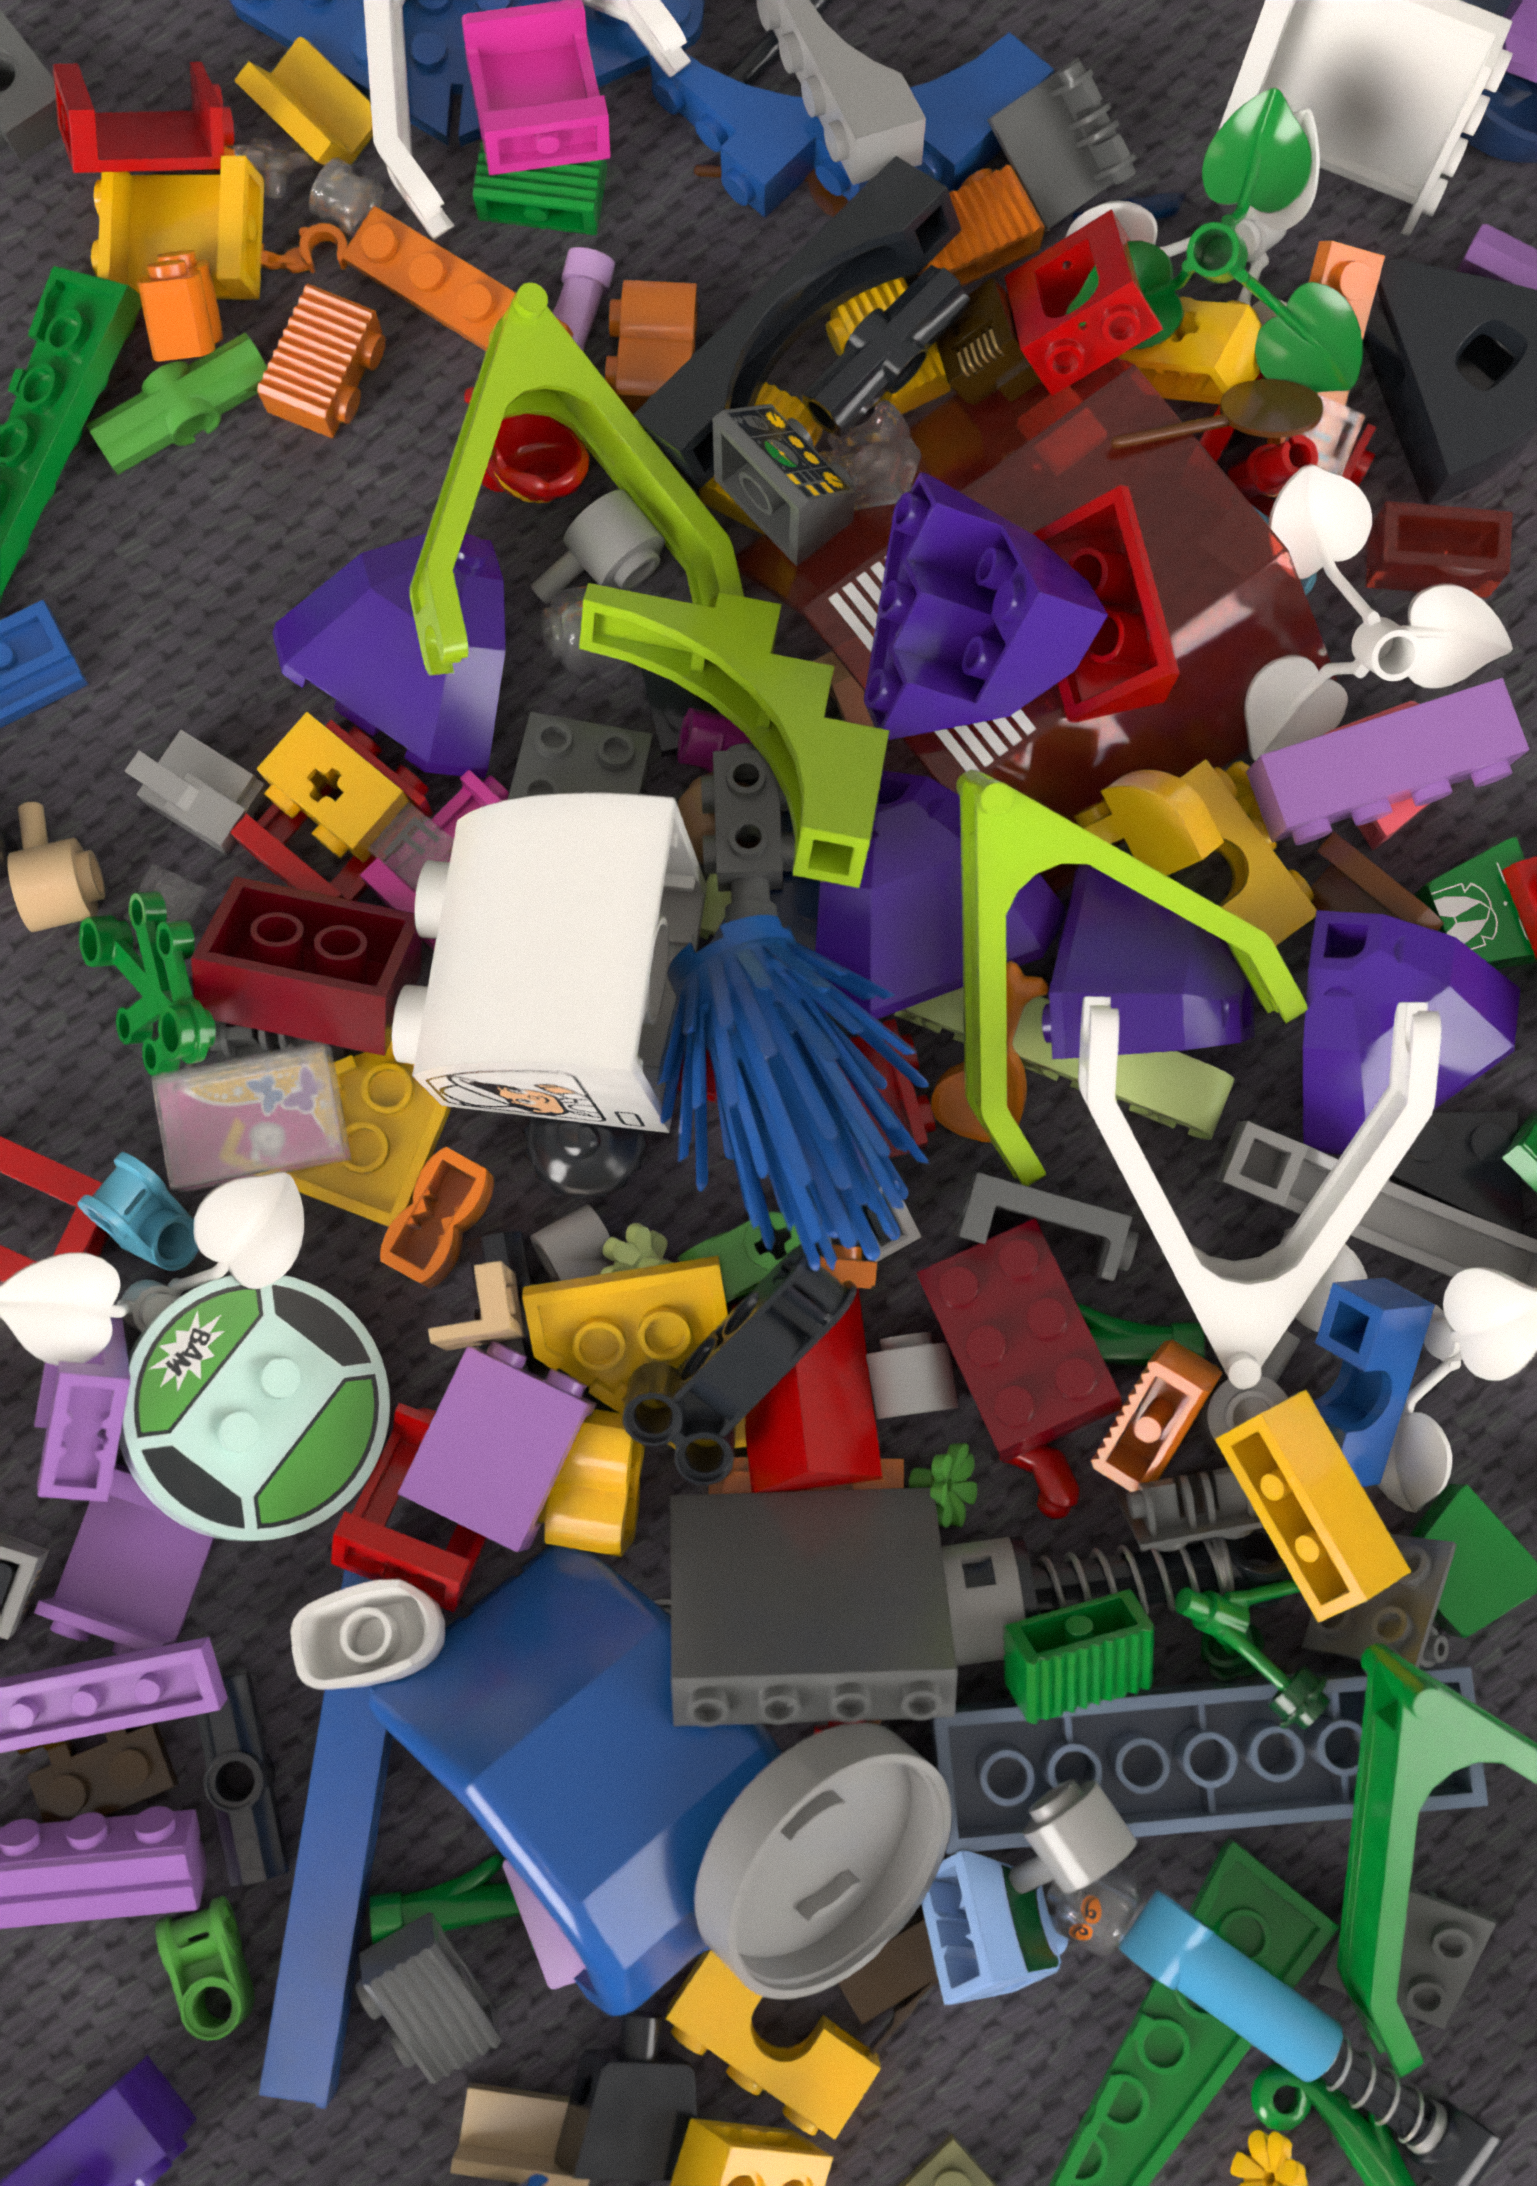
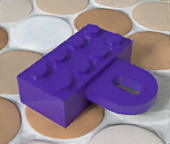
M147 2055L0 2180V2186H151L189 2146L182 2136L197 2118Z

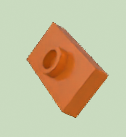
M832 1245L837 1257L833 1271L829 1268L824 1256H819L820 1265L842 1283L851 1280L856 1284L857 1288L872 1289V1286H875L877 1262L862 1260L863 1250L861 1247L845 1248L843 1245Z

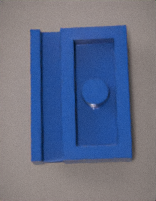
M44 600L0 620V728L89 685L50 607Z

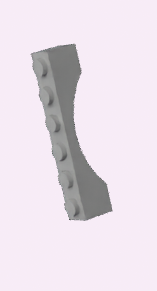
M757 0L758 13L763 27L767 31L773 29L779 41L780 56L785 70L789 74L795 73L801 83L803 102L809 116L812 118L818 116L824 128L828 153L834 162L841 161L852 184L865 182L875 177L895 156H898L914 167L922 165L926 117L902 73L873 61L847 44L824 22L810 0Z
M1237 1121L1213 1180L1301 1216L1338 1159L1249 1121ZM1389 1181L1385 1183L1350 1235L1452 1278L1457 1273L1468 1268L1488 1267L1501 1271L1537 1289L1536 1239L1473 1216Z

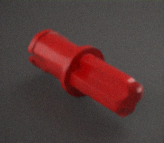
M1304 435L1292 436L1289 440L1278 445L1264 444L1254 449L1247 460L1232 466L1228 470L1231 483L1226 486V489L1231 496L1235 493L1237 495L1240 494L1245 500L1262 493L1265 495H1275L1281 491L1286 482L1300 468L1310 464L1317 466L1319 460L1317 447L1309 437Z

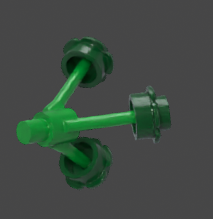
M1291 1578L1249 1590L1227 1591L1223 1596L1213 1591H1206L1201 1594L1190 1588L1182 1589L1177 1595L1175 1610L1177 1613L1192 1619L1194 1627L1204 1632L1201 1643V1657L1205 1663L1210 1665L1209 1672L1212 1676L1221 1681L1232 1682L1238 1676L1249 1678L1257 1671L1261 1672L1278 1688V1691L1267 1705L1281 1718L1278 1725L1284 1729L1296 1722L1303 1730L1308 1728L1331 1701L1323 1692L1327 1685V1677L1322 1675L1318 1678L1305 1665L1297 1669L1290 1677L1286 1676L1261 1653V1650L1265 1647L1264 1637L1256 1626L1249 1624L1250 1613L1248 1609L1250 1605L1301 1592L1295 1580Z

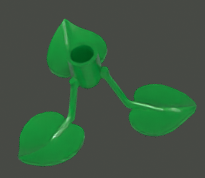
M1268 89L1243 104L1223 124L1211 141L1202 166L1205 192L1216 203L1224 205L1237 204V207L1232 214L1224 215L1221 223L1211 222L1204 224L1192 234L1187 245L1188 259L1182 263V270L1179 275L1172 279L1173 265L1170 257L1158 246L1142 240L1127 242L1142 294L1163 327V330L1131 349H1145L1156 346L1170 338L1180 327L1184 310L1182 302L1175 291L1183 288L1194 273L1197 272L1205 279L1214 283H1227L1236 279L1277 315L1260 328L1255 345L1257 364L1267 379L1295 382L1310 388L1316 393L1349 391L1358 380L1363 359L1361 329L1352 306L1337 290L1316 282L1305 283L1297 288L1285 306L1244 269L1248 259V250L1243 238L1235 232V227L1246 217L1249 206L1266 214L1279 212L1290 206L1301 196L1311 176L1313 163L1308 138L1279 89ZM1095 265L1079 294L1068 307L1066 314L1078 309L1094 294L1099 281ZM1081 322L1079 325L1083 326L1086 322Z

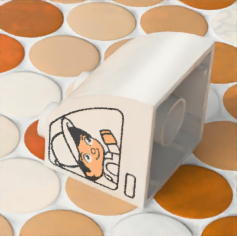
M574 793L531 796L490 804L471 811L457 820L450 862L433 860L425 862L420 872L416 889L415 924L417 933L421 938L436 939L428 987L406 984L402 988L394 1012L392 1047L396 1061L414 1064L412 1076L442 1106L665 1133L670 1132L672 1117L664 1124L660 1122L666 1082L657 1085L658 1070L676 1000L668 980L667 971L673 958L687 944L692 943L697 953L707 884L675 798L632 794Z

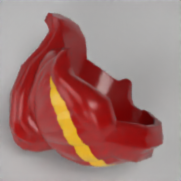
M469 387L465 390L464 401L467 404L470 403L474 387ZM529 413L520 414L502 420L482 484L490 490L507 493L524 502L548 503L558 497L568 496L578 490L587 476L589 455L583 442L568 426L549 416Z

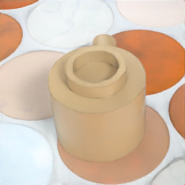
M37 802L21 804L18 807L23 850L9 853L8 874L17 909L28 930L37 932L79 922L86 917L97 916V901L105 898V886L95 854L91 850L84 851L79 841L74 837L48 843L43 805Z

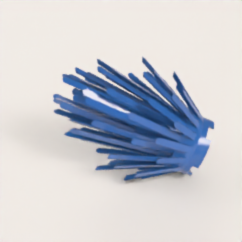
M755 915L722 924L719 927L724 936L723 938L709 944L697 953L692 943L687 944L673 958L667 971L668 980L676 1000L658 1070L657 1085L666 1082L660 1118L661 1124H664L673 1114L683 1058L678 1163L688 1156L694 1108L696 1186L702 1192L708 1184L707 1047L715 1078L724 1154L726 1158L734 1159L745 1209L749 1212L753 1229L759 1225L766 1248L768 1250L773 1249L775 1236L760 1178H764L769 1174L788 1231L790 1232L793 1225H795L811 1269L814 1271L820 1269V1258L814 1244L818 1242L829 1268L832 1271L834 1270L837 1257L827 1235L830 1238L839 1237L841 1244L845 1248L854 1247L858 1239L865 1257L871 1261L877 1260L881 1250L861 1205L868 1204L870 1210L877 1215L889 1239L897 1240L900 1236V1229L865 1161L892 1208L904 1209L902 1200L908 1197V1189L888 1157L890 1155L888 1145L846 1077L893 1146L903 1152H907L908 1149L917 1162L929 1163V1161L878 1091V1089H886V1079L815 1000L853 1035L857 1033L916 1087L928 1088L929 1083L925 1077L882 1039L886 1040L903 1055L917 1052L825 978L862 1000L873 999L875 995L884 1000L896 995L797 943L790 926L783 928L778 916Z

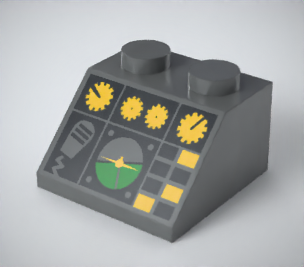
M772 404L722 410L713 417L714 480L796 567L853 522L856 496L853 480L840 464L834 461L828 464L814 449L809 433L800 422L794 418L786 420Z

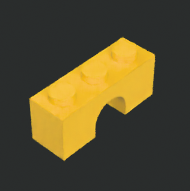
M1205 759L1180 777L1201 797L1224 841L1215 851L1227 860L1231 868L1232 886L1227 897L1218 906L1265 932L1276 947L1316 917L1317 910L1311 903L1314 899L1312 889L1297 871L1293 869L1288 871L1273 851L1276 849V842H1271L1267 828L1260 820L1256 818L1250 819L1236 800L1239 798L1238 789L1224 770L1219 767L1213 769L1207 759Z
M711 1949L703 1952L668 2005L666 2019L674 2024L670 2031L671 2034L692 2052L703 2056L707 2049H709L727 2062L729 2066L726 2069V2073L748 2092L758 2096L764 2089L783 2102L785 2106L782 2109V2113L802 2131L815 2136L820 2129L835 2140L881 2069L878 2053L872 2056L868 2046L824 2015H822L810 2035L799 2044L790 2047H779L766 2042L757 2033L752 2023V2014L763 1996L748 1989Z

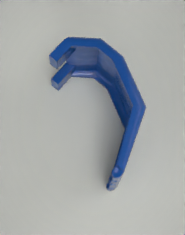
M550 1544L521 1567L523 1572L518 1577L511 1575L470 1608L472 1614L467 1618L458 1617L445 1628V1645L433 1662L425 1668L399 1680L371 1686L369 1688L371 1692L369 1707L376 1719L466 1807L557 1923L586 1967L573 1978L586 1998L605 2013L618 2016L627 2014L642 2005L707 1946L700 1934L695 1915L696 1884L706 1850L722 1819L736 1799L756 1776L782 1755L783 1752L762 1723L717 1725L713 1727L673 1726L671 1615L593 1552Z

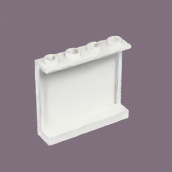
M1265 0L1219 129L1247 101L1268 89H1279L1293 113L1303 109L1312 110L1318 134L1320 168L1413 204L1402 234L1410 236L1421 213L1432 217L1437 209L1448 183V180L1440 178L1441 173L1453 177L1469 141L1460 137L1461 133L1464 132L1473 136L1490 101V97L1481 94L1483 89L1496 92L1513 55V53L1502 49L1513 21L1461 0Z

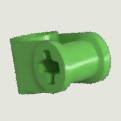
M768 1212L774 1229L779 1234L787 1232L788 1228L783 1214ZM750 1220L731 1231L720 1233L681 1254L677 1259L681 1262L719 1256L726 1303L735 1298L740 1300L746 1297L783 1258L777 1260L770 1252L759 1254L757 1247L764 1243L759 1225L753 1229ZM793 1225L790 1231L792 1238L784 1244L787 1254L801 1244L795 1225Z
M219 1896L212 1899L210 1907L176 1920L169 1915L159 1918L155 1928L157 1946L163 1965L170 1976L181 2013V2020L185 2028L198 2039L206 2041L221 2039L247 2019L252 2012L255 2002L253 1984L242 1952L241 1935L230 1902L225 1896ZM204 1932L209 1933V1936L193 1942L189 1941L190 1937ZM209 1987H219L228 1993L232 2000V2012L229 2019L215 2018L209 2013L205 2005V1995Z

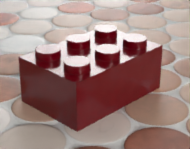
M235 876L191 957L193 996L201 1003L203 1009L210 1011L215 1021L385 1056L392 1041L393 1018L399 994L406 984L416 985L421 974L422 938L416 930L415 913Z
M1036 1218L986 1240L985 1244H977L916 1272L1003 1463L1122 1409L1121 1395Z

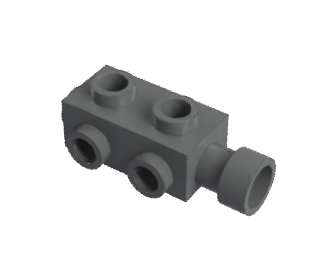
M737 744L729 747L727 751H713L714 775H701L703 814H715V835H703L704 874H717L718 892L731 891V903L725 907V923L755 915L777 916V905L770 902V890L783 889V872L793 871L794 832H781L780 811H789L787 799L769 763L753 744ZM756 782V784H754L751 787H741L737 784ZM758 838L760 839V843L751 849L742 848L737 844L738 839L744 842H753Z

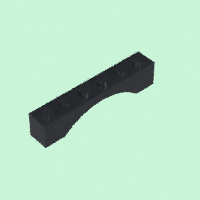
M895 156L633 414L681 475L700 489L714 476L713 417L722 410L754 406L761 388L776 363L805 331L825 314L854 296L888 281L919 273L962 230L948 188L903 159Z

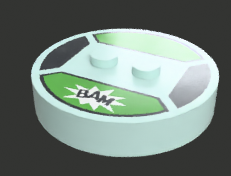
M232 1275L207 1282L192 1289L161 1311L143 1330L128 1355L131 1380L119 1439L124 1460L136 1483L151 1502L167 1516L195 1532L231 1541H259L291 1536L308 1530L334 1515L356 1495L372 1473L380 1457L386 1439L390 1413L389 1385L381 1355L374 1340L355 1314L340 1300L311 1283L285 1275L274 1283L260 1289L245 1287L236 1281Z

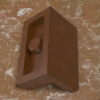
M1333 832L1317 850L1330 865L1310 887L1314 895L1311 903L1316 910L1384 914L1438 931L1444 924L1428 906L1336 832Z

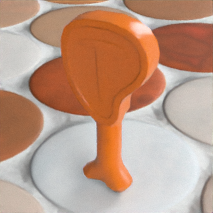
M1007 961V1108L1019 1126L1025 1110L1027 1080L1021 1058L1012 1043L1025 1005L1034 998L1046 995L1049 991V985L1043 977L1026 976L1017 963ZM964 1062L948 1068L939 1077L932 1091L931 1109L935 1119L945 1128L960 1136L980 1142L992 1143L967 1102L965 1096Z

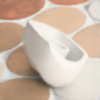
M402 1580L365 1582L313 1601L298 1612L291 1627L292 1653L297 1675L303 1683L310 1687L324 1690L372 1686L409 1676L433 1662L445 1645V1620L439 1604L426 1592Z

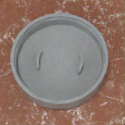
M854 1723L833 1727L819 1732L788 1749L760 1772L744 1789L722 1819L706 1850L696 1884L695 1915L700 1934L707 1946L748 1989L767 1998L793 1999L808 1996L829 1988L858 1971L878 1955L884 1945L903 1929L922 1903L939 1871L949 1840L952 1814L951 1800L943 1777L929 1762L894 1732L874 1724Z

